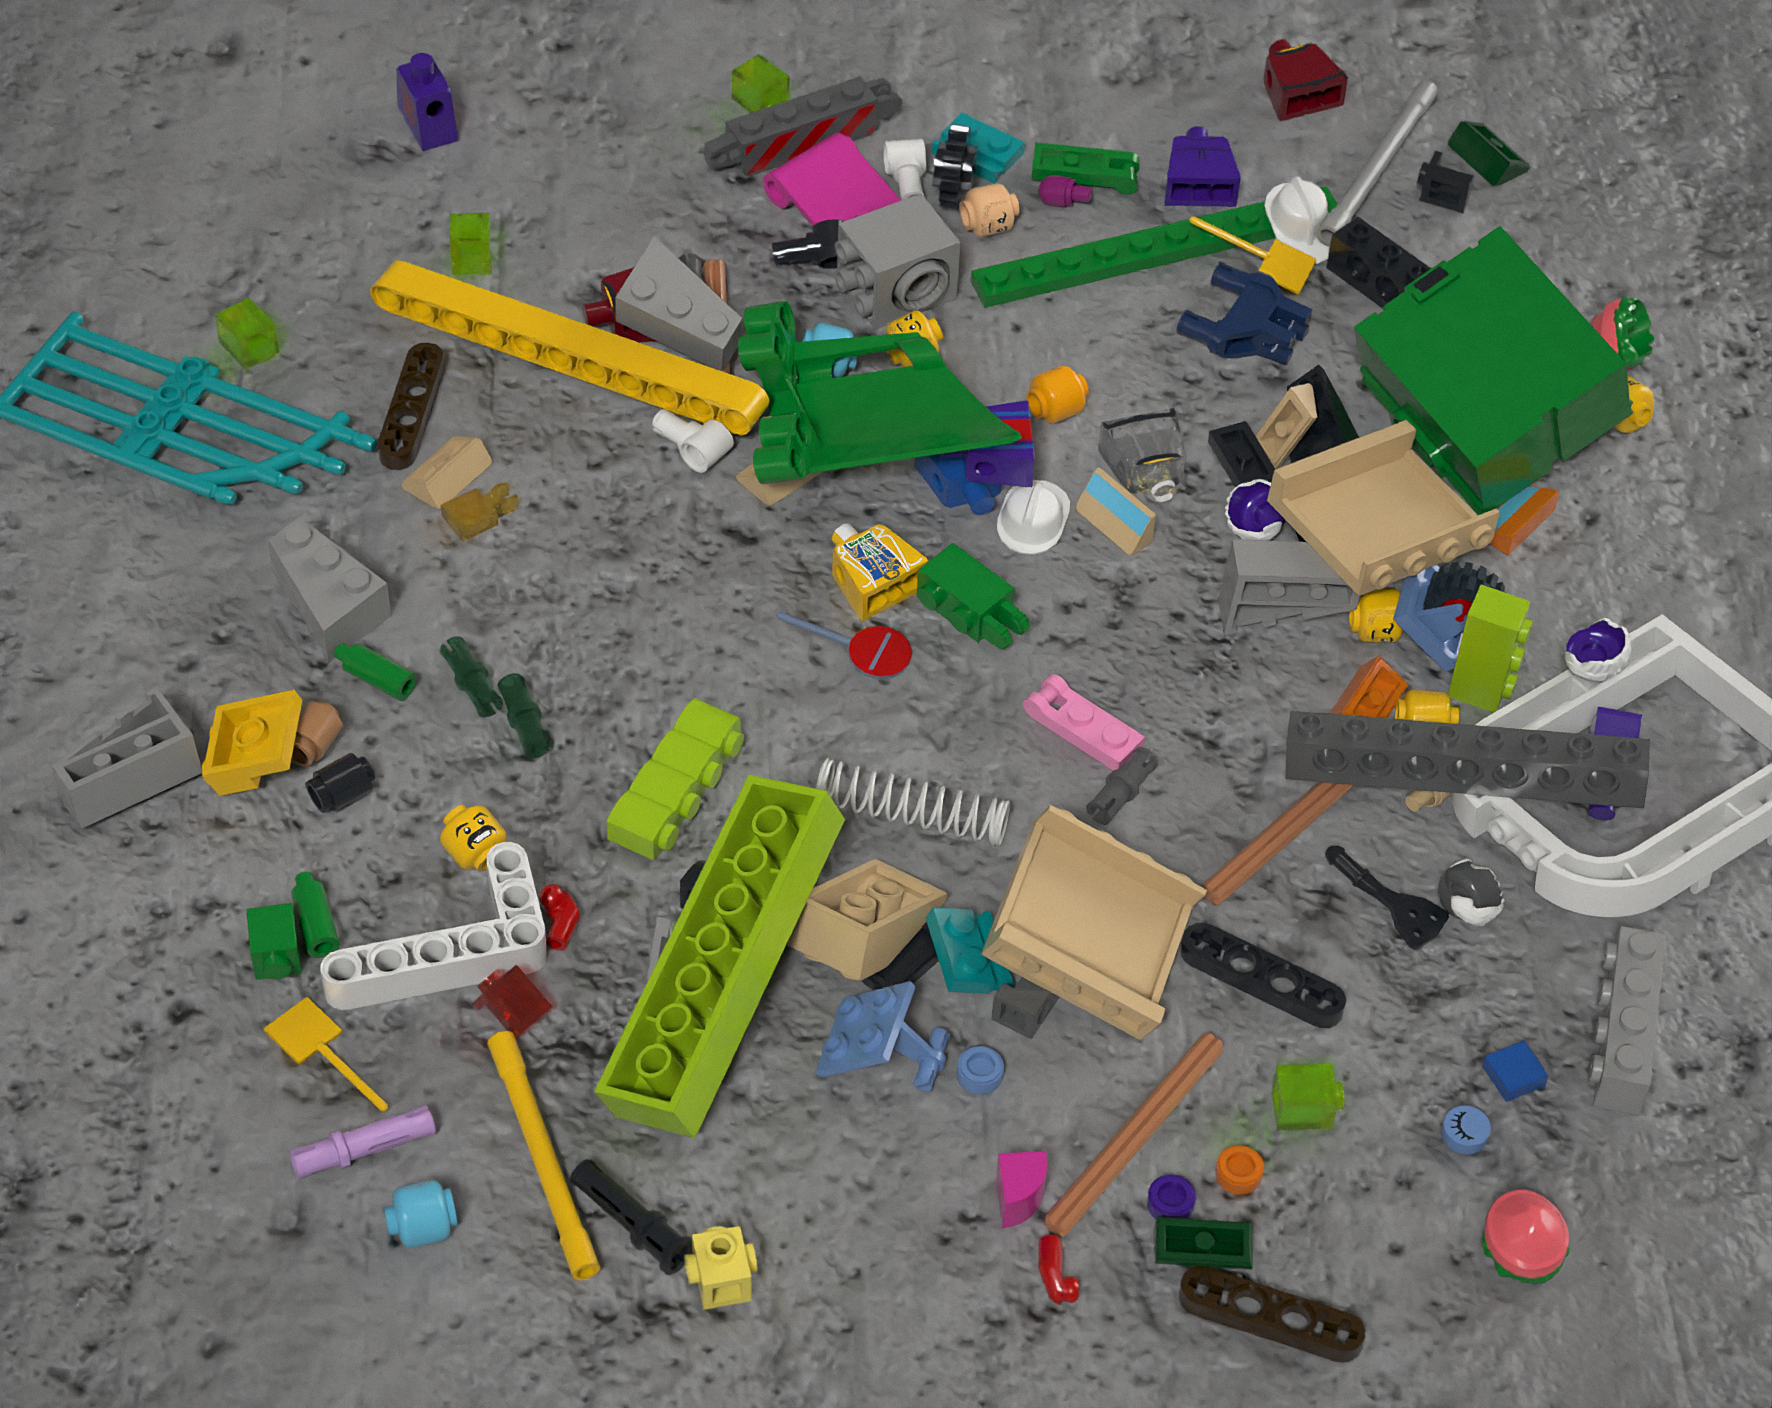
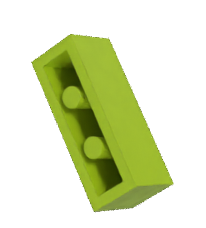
M1480 585L1467 615L1448 692L1450 698L1493 713L1498 711L1503 698L1511 700L1519 677L1512 674V671L1518 673L1526 652V648L1520 647L1519 644L1526 645L1534 622L1526 619L1531 601Z

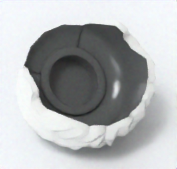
M1466 858L1450 866L1440 877L1437 891L1441 905L1455 918L1472 925L1484 926L1493 920L1504 907L1503 903L1505 900L1501 897L1503 891L1499 888L1500 882L1496 880V875L1490 868L1474 866L1472 861Z

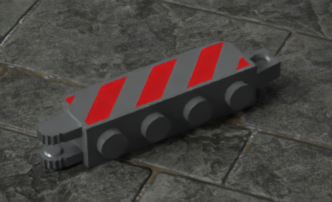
M860 76L725 121V133L705 143V161L711 169L736 164L743 174L750 177L783 165L834 133H841L853 141L870 136L877 128V120L890 114L893 115L895 112L897 113L900 107H902L901 104L903 102L897 93H890L892 89L891 84L886 79L878 78L877 80L865 82Z

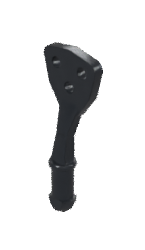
M1331 845L1325 851V857L1330 866L1334 865L1353 882L1352 885L1354 887H1358L1373 896L1390 910L1395 929L1409 948L1418 950L1434 940L1449 919V913L1445 909L1425 898L1397 893L1384 887L1369 873L1368 869H1363L1345 853L1343 847ZM1409 913H1413L1416 916V918L1410 916ZM1430 916H1434L1437 920L1431 919ZM1413 932L1418 933L1420 937L1415 936Z

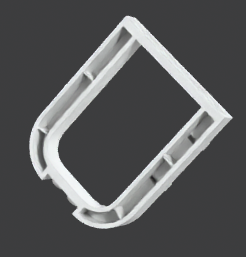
M1663 614L1629 633V639L1632 641L1630 661L1621 670V673L1616 674L1612 679H1606L1605 681L1584 679L1568 669L1475 724L1477 726L1579 733L1592 725L1598 707L1618 710L1671 677L1677 676L1772 751V699ZM1772 763L1630 851L1609 857H1594L1582 854L1565 845L1510 797L1461 793L1451 794L1455 814L1461 825L1473 838L1488 831L1496 842L1505 845L1519 857L1526 868L1537 873L1535 892L1557 906L1590 916L1623 917L1646 912L1663 904L1688 887H1690V892L1697 894L1710 885L1711 875L1715 870L1766 838L1767 843L1772 846Z

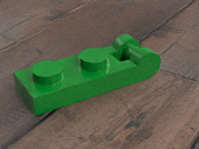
M1035 142L1031 179L1043 180L1051 175L1071 177V179L1076 180L1077 184L1115 188L1119 193L1127 195L1137 190V173L1140 168V158L1137 154L1127 151Z

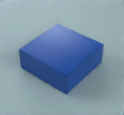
M1524 1040L1485 1056L1482 1068L1505 1102L1546 1086L1549 1077Z

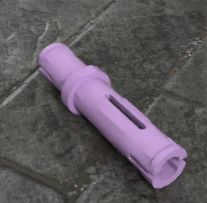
M423 1105L412 1111L392 1116L344 1133H341L340 1130L330 1132L329 1138L290 1149L289 1156L293 1170L299 1180L337 1165L340 1169L349 1167L352 1160L378 1153L418 1138L434 1135L436 1130L427 1105Z

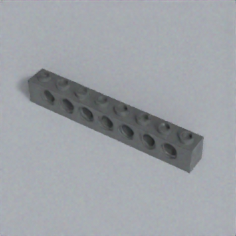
M1290 711L1286 741L1285 779L1644 808L1649 777L1650 739Z

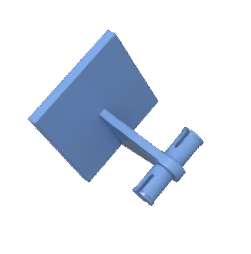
M910 981L843 998L837 1008L836 1019L829 1037L823 1045L822 1056L815 1073L823 1078L889 1062L892 1051L895 1050L920 1065L916 1078L913 1081V1086H917L916 1089L929 1092L933 1088L937 1071L943 1070L946 1063L944 1051L951 1035L943 1028H933L927 1044L904 1022L916 988Z

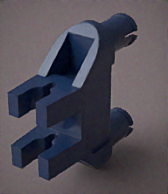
M1220 261L1212 274L1211 285L1218 286L1240 296L1226 316L1217 322L1186 309L1178 322L1177 333L1207 344V348L1211 353L1223 358L1235 359L1257 355L1286 365L1293 356L1294 349L1290 347L1295 339L1303 341L1309 332L1310 325L1306 323L1312 315V309L1285 297L1276 281L1269 274L1259 270L1249 274Z

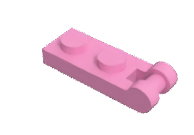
M1056 674L1049 675L1042 682L1041 690L1039 692H1032L1022 703L1025 712L1031 718L1113 771L1120 769L1137 747L1144 748L1145 736L1070 689L1065 680ZM1054 702L1061 708L1056 710L1050 704Z

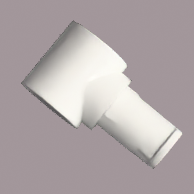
M923 139L885 141L883 154L886 175H893L894 180L899 184L901 199L904 200L920 193L924 196L920 179L923 173L926 172V152Z
M662 409L655 415L652 422L653 432L675 442L684 462L691 469L699 473H704L734 444L729 430L719 421L713 419L708 420L704 425L695 421L688 423L667 409Z

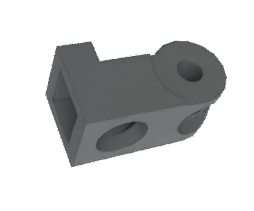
M1024 977L1020 979L1015 988L1003 983L994 995L991 1020L1032 1040L1060 997Z

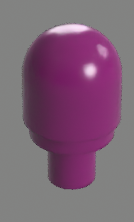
M1051 175L1041 181L1038 187V194L1041 201L1046 205L1067 208V206H1073L1075 201L1090 203L1092 187L1077 186L1076 180L1071 179V177Z

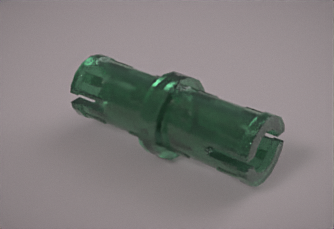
M455 636L449 638L446 641L453 651H449L447 646L442 644L439 652L455 674L454 683L460 691L466 692L480 717L486 718L496 714L490 703L493 702L495 707L500 710L503 706V700L498 696L488 680V670L482 662L476 661L463 637Z
M518 673L506 675L499 680L497 687L508 710L506 715L508 724L512 729L516 730L524 755L530 759L539 758L547 754L551 749V743L547 739L540 721L542 712L539 705L532 701L524 677Z

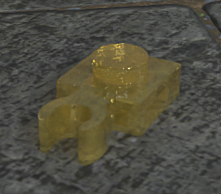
M507 482L495 485L485 495H482L475 488L441 504V515L461 541L464 542L499 525L498 514H508L518 508V496L514 494L509 498H504L509 495Z

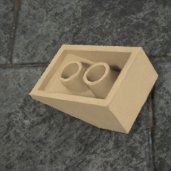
M875 858L813 888L787 945L804 953V956L812 961L822 962L840 971V974L845 978L861 981L886 968L925 924L926 916L931 909L943 905L947 898V892Z

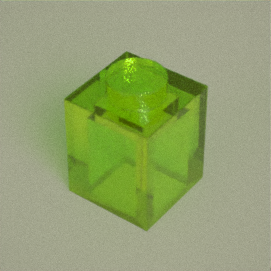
M760 54L731 71L732 100L750 113L790 99V76Z
M450 214L449 242L452 275L492 274L490 214Z
M249 297L215 314L219 343L245 370L279 353L274 322Z
M1276 1065L1271 1088L1276 1130L1332 1129L1337 1110H1343L1344 1108L1342 1082H1335L1333 1065Z

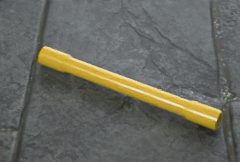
M511 1031L498 1032L489 1038L488 1047L499 1077L506 1086L560 1234V1244L574 1280L581 1281L592 1278L600 1271V1265L589 1235L581 1224L527 1078L526 1065L516 1038Z

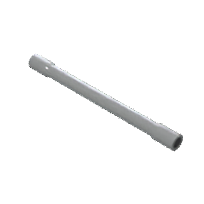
M1421 81L1417 84L1406 100L1405 107L1338 205L1330 211L1319 227L1317 236L1322 243L1330 245L1332 234L1351 222L1353 215L1418 119L1425 114L1438 93L1436 86L1432 82Z

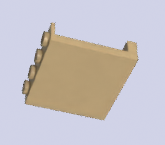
M1407 420L1274 470L1267 501L1358 596L1375 589H1383L1390 583L1408 576H1415L1423 570L1442 562H1450L1457 556L1474 549H1482L1491 543L1495 535L1494 531L1500 512L1497 509H1493L1477 515L1411 449L1416 429Z
M1050 805L1031 824L981 955L1141 1040L1161 1024L1165 1008L1158 1004L1192 907L1206 895L1207 890L1193 883L1188 876L1175 873L1155 862L1149 855L1137 852L1116 841L1109 833L1096 830L1076 819L1069 811Z

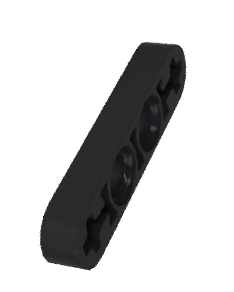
M1195 923L1184 931L1180 948L1181 957L1191 967L1313 1026L1331 1028L1342 1020L1346 996L1343 990L1336 984L1211 924ZM1202 941L1209 944V946H1204L1202 950L1194 947V945H1200ZM1225 950L1222 961L1217 960V956L1220 957L1221 951ZM1236 958H1244L1252 962L1255 968L1250 972L1241 973L1233 969L1230 962ZM1276 978H1286L1293 982L1295 989L1290 992H1280L1273 988L1271 981ZM1303 989H1306L1309 991V993H1306L1304 1001H1302L1300 999L1303 993ZM1324 1000L1332 1003L1325 1009L1317 1007V1004H1322Z

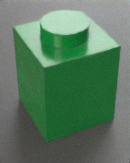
M286 903L246 909L250 955L255 980L266 978L282 979L288 975L302 974L293 904Z

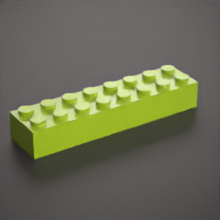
M748 775L594 1090L596 1095L616 1118L695 1139L845 821L827 791Z

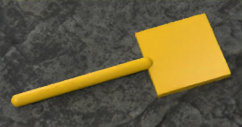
M1192 216L1189 219L1191 224L1263 258L1264 261L1259 271L1269 274L1276 281L1277 285L1298 295L1317 260L1277 239L1274 240L1267 252L1197 217Z
M305 997L263 1028L264 1032L298 1065L319 1051L380 1111H387V1103L326 1046L341 1035L343 1031L308 997Z

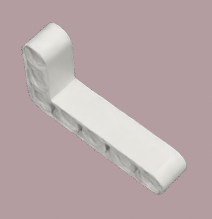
M502 842L493 846L487 854L489 890L496 919L331 952L323 959L320 968L324 996L327 1003L339 1010H350L530 974L541 969L547 960L545 926L528 857L524 848L513 842Z

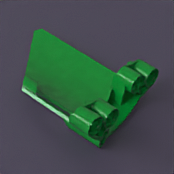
M788 301L749 306L744 310V326L747 334L739 337L738 353L740 362L746 371L757 370L763 389L768 394L770 400L768 405L770 416L761 418L759 422V436L762 447H757L753 454L754 471L760 484L803 479L810 473L1010 444L1022 438L1019 432L994 415L958 380L946 366L935 347L918 332L796 342L794 316ZM902 349L913 365L832 378V367L835 359Z

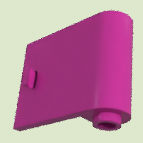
M834 133L763 177L764 190L771 202L781 209L794 204L812 226L818 222L831 219L847 221L901 201L857 150L853 140L841 133Z

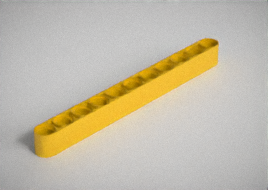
M393 261L370 289V295L376 305L392 314L656 407L667 409L702 423L712 419L719 421L733 434L746 435L769 405L768 394L754 382L405 261Z

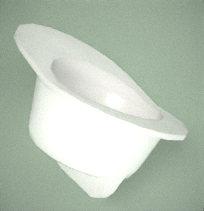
M1299 176L1292 178L1289 183H1282L1274 187L1266 197L1265 210L1276 239L1316 258L1315 264L1326 260L1330 245L1322 243L1317 236L1319 227L1329 214L1326 196L1323 191L1314 183L1301 180Z
M1033 480L1032 487H1011L998 516L997 532L1000 540L1009 549L1020 554L1035 555L1051 549L1060 539L1069 515L1070 500L1066 492L1055 484L1041 480Z

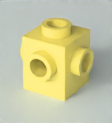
M716 1226L708 1228L702 1233L692 1234V1254L684 1255L689 1284L698 1283L703 1310L751 1301V1273L757 1272L756 1255L752 1243L744 1244L740 1226L731 1228Z

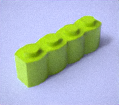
M696 698L691 700L678 717L673 729L663 737L652 758L640 769L629 790L620 797L606 821L607 840L651 860L657 859L664 850L669 851L677 840L679 826L685 819L691 820L695 816L700 806L701 795L707 788L712 789L718 783L722 774V765L729 757L734 758L739 753L744 741V734L741 733V718Z

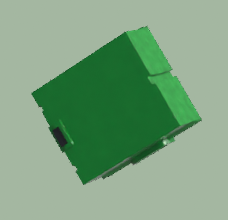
M1498 226L1478 240V245L1473 249L1469 246L1448 262L1445 260L1441 261L1405 286V291L1384 305L1383 311L1378 315L1374 312L1354 326L1362 363L1360 372L1363 374L1362 381L1389 411L1392 425L1407 420L1416 429L1412 447L1430 468L1434 466L1435 473L1441 479L1445 477L1477 515L1498 508L1553 469L1552 463L1558 458L1564 462L1634 413L1631 409L1633 401L1629 398L1626 362L1501 226Z

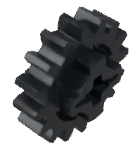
M951 124L948 140L946 142L939 141L934 159L932 186L939 187L940 190L939 207L959 209L962 192H968L972 188L976 173L978 147L971 146V127Z

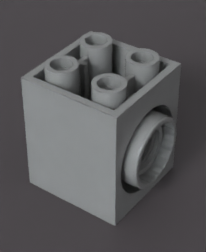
M921 193L838 224V241L835 243L838 261L837 270L834 272L836 284L840 291L846 292L854 302L857 313L861 317H865L875 330L887 326L889 322L912 311L923 312L957 299L960 241Z

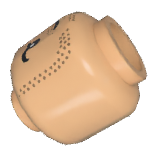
M999 183L972 188L966 193L965 200L960 202V216L964 228L967 231L972 230L980 238L1008 232L1013 227L1014 216L1019 215V203L1014 193L1009 194L1005 186Z

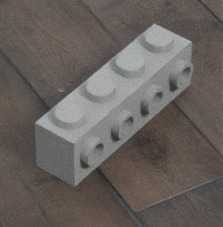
M1621 926L1616 942H1607L1602 968L1609 970L1608 979L1602 980L1598 998V1006L1604 1007L1603 1017L1598 1016L1593 1043L1600 1044L1599 1055H1593L1589 1073V1082L1595 1083L1594 1107L1640 1115L1651 1084L1666 944L1665 934Z

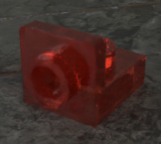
M517 964L505 975L497 969L477 986L482 994L472 1003L477 1010L485 1005L507 1031L514 1033L515 1038L553 1007Z

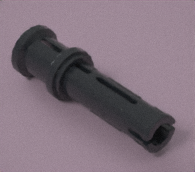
M585 1159L575 1167L570 1176V1182L582 1190L604 1212L608 1213L630 1233L631 1243L637 1250L645 1249L660 1263V1270L666 1275L675 1274L685 1266L684 1255L692 1254V1238L690 1236L682 1237L667 1224L668 1219L662 1212L647 1210L622 1186L599 1168L592 1159Z

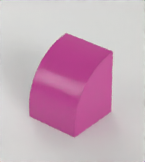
M1046 1151L998 1154L996 1184L1002 1228L1013 1227L1025 1222L1040 1207L1044 1196L1047 1175Z

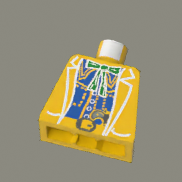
M849 523L843 524L835 530L832 535V541L836 545L832 556V574L861 622L917 593L918 569L929 560L886 526L878 524L860 534Z

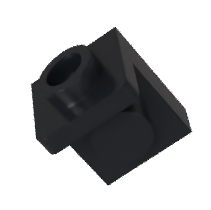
M1435 150L1430 163L1423 162L1419 171L1417 184L1423 185L1420 201L1464 213L1468 204L1474 175L1440 166L1443 152Z

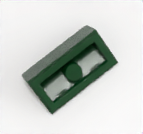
M1460 121L1448 140V146L1492 186L1502 185L1528 172L1530 169L1529 164L1484 123Z
M1156 1217L1153 1230L1155 1264L1253 1269V1223Z

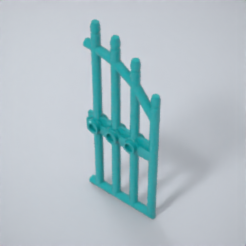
M72 311L0 394L1 419L209 499L215 498V501L227 505L235 503L237 494L224 486L244 482L259 481L277 489L281 488L290 494H300L303 489V483L292 476H285L280 472L299 463H305L318 469L324 468L326 472L342 475L346 464L333 456L327 457V454L318 451L332 439L350 446L356 445V448L364 451L373 452L377 447V440L365 433L359 434L357 430L346 427L351 419L343 411L336 412L330 420L218 379L217 377L221 373L220 368L210 365L209 361L202 358L185 356L178 364L82 328L80 326L83 324L84 318L76 311ZM68 340H72L165 375L167 378L155 390L58 352ZM46 366H50L146 404L134 417L37 380L36 377ZM207 391L315 433L301 444L195 404ZM26 392L124 431L112 444L15 407L13 404ZM186 418L279 454L255 463L173 431ZM162 445H165L225 469L190 474L151 458Z

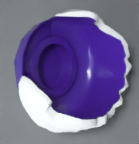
M1256 479L1240 484L1226 498L1228 503L1225 507V516L1228 520L1227 525L1242 540L1270 541L1280 532L1286 522L1267 501L1271 482Z
M1602 618L1594 622L1590 628L1579 630L1567 642L1565 652L1567 667L1575 675L1594 681H1605L1606 679H1612L1616 674H1620L1621 670L1630 661L1632 641L1629 639L1630 635L1624 626L1611 622L1610 619Z

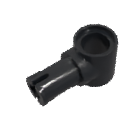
M839 219L821 221L812 226V232L806 233V237L773 242L772 249L776 266L810 260L811 264L817 263V266L823 269L837 268L838 256L835 250V243L838 241V224L844 221Z

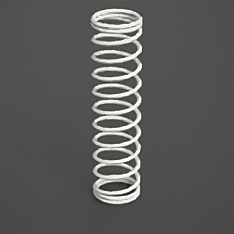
M827 758L822 764L816 789L827 791L830 797L834 793V802L839 810L844 808L851 796V806L855 814L862 811L868 800L869 814L872 818L879 815L885 804L886 817L891 822L896 819L903 806V821L906 826L913 823L920 810V825L923 830L931 826L937 814V827L940 834L948 830L955 816L954 830L958 838L966 833L972 820V838L975 842L981 840L989 824V841L991 845L999 847L1002 843L1010 811L1009 800L1005 801L1003 799L1000 801L995 815L997 799L996 797L992 799L982 830L976 838V820L980 798L978 793L975 795L967 821L959 834V812L963 792L961 789L958 790L953 809L942 830L941 817L945 793L944 785L941 786L934 810L925 826L924 810L928 787L927 781L923 784L915 811L911 819L907 821L910 777L906 780L898 807L890 818L893 773L889 775L881 803L873 814V791L877 774L876 769L872 771L864 799L856 810L855 796L860 770L859 765L855 767L847 795L839 806L838 791L843 763L842 761L838 763L835 778L834 760Z

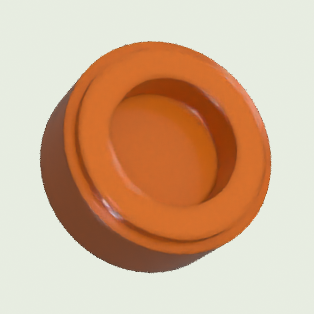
M1243 1145L1230 1146L1223 1150L1217 1159L1215 1169L1216 1180L1224 1190L1232 1194H1249L1255 1191L1261 1184L1264 1162L1261 1156L1250 1147Z

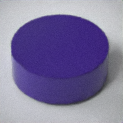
M1177 1175L1161 1176L1154 1180L1149 1187L1147 1196L1148 1211L1155 1219L1156 1217L1189 1219L1194 1211L1196 1201L1195 1190L1191 1183L1183 1177Z

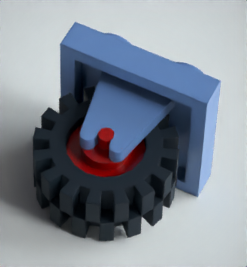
M1451 562L1450 569L1446 565L1441 567L1435 565L1415 576L1405 578L1393 620L1444 671L1455 668L1467 615L1480 585L1502 592L1505 590L1503 582L1497 583L1499 577L1494 572L1487 576V568L1483 566L1475 570L1472 569L1473 563L1466 562L1464 568H1461L1459 562Z

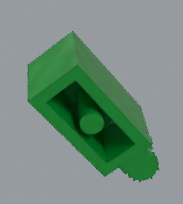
M951 543L918 569L916 597L920 599L926 608L935 610L947 619L957 631L966 633L979 643L982 639H986L999 649L1004 650L1013 642L1008 629L1013 630L1017 635H1022L1031 627L1026 614L1020 612L1013 605L1015 588L954 543Z

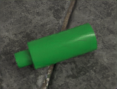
M340 643L334 651V658L343 662L342 668L345 672L399 701L406 700L415 688L417 682L415 673L359 643L354 644L352 647L345 643Z
M301 872L295 876L296 886L292 889L291 896L307 953L314 958L326 957L329 953L339 949L340 942L325 890L321 882L313 879L312 873Z

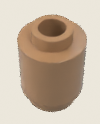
M308 702L300 711L291 762L302 767H309L313 762H318L323 757L343 728L339 713L332 705L325 702Z

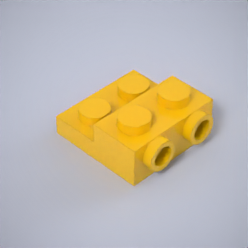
M289 690L216 706L213 725L209 730L210 739L206 759L202 764V776L205 782L219 796L259 788L262 775L290 769L302 699L297 692Z

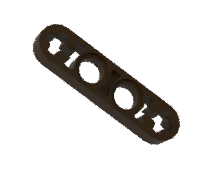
M429 342L416 344L409 349L378 439L379 459L381 464L388 469L403 470L410 467L416 460L444 373L443 352L436 344ZM425 361H427L425 366V372H421L420 365H423ZM412 387H423L426 389L425 393L418 396L406 393ZM403 416L417 418L413 424L402 425L396 422L397 419ZM398 439L403 440V447H400L398 452H395Z
M1192 1267L1181 1278L1178 1296L1180 1304L1188 1313L1334 1362L1345 1363L1353 1361L1362 1351L1366 1330L1360 1319L1351 1313L1210 1267ZM1199 1284L1208 1287L1203 1298L1194 1295ZM1223 1291L1229 1292L1226 1307L1219 1305ZM1249 1297L1256 1300L1262 1310L1256 1315L1247 1316L1240 1313L1234 1303L1240 1298ZM1287 1313H1299L1307 1320L1308 1327L1302 1331H1292L1286 1328L1281 1318ZM1318 1322L1324 1323L1320 1338L1314 1336ZM1339 1330L1349 1333L1345 1344L1336 1342Z

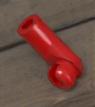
M550 884L545 886L539 895V901L553 923L546 937V943L555 950L563 951L567 948L580 920V911L568 892L562 890L556 884Z
M1055 1235L1043 1236L1038 1242V1270L1048 1298L1061 1305V1302L1075 1303L1079 1297V1280L1074 1276L1062 1277V1241Z

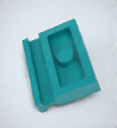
M961 113L951 123L971 127V146L978 147L975 175L991 183H996L998 176L1005 174L1024 154V141L965 113ZM951 124L941 133V138L938 141L934 140L932 142L931 154L935 155L937 153L939 141L946 142L948 140Z
M933 907L926 916V922L948 992L989 994L991 990H998L1003 983L1011 987L1014 985L1009 969L981 955L994 922L990 911H984L982 915L974 914L973 910L940 907Z

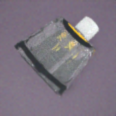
M1175 408L1101 422L1098 451L1120 484L1131 494L1150 490L1153 498L1158 502H1165L1173 498L1177 492L1175 485H1179L1183 481L1186 453Z

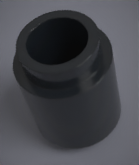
M349 753L315 771L313 778L306 781L305 785L312 802L320 812L324 813L329 809L335 812L372 791L371 781L375 780V774L365 757L357 758L353 753Z

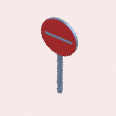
M784 612L776 614L777 619L849 646L848 654L851 664L857 671L867 677L875 679L893 678L903 673L910 664L912 656L910 643L903 634L893 628L884 626L867 627L857 632L853 638H849Z

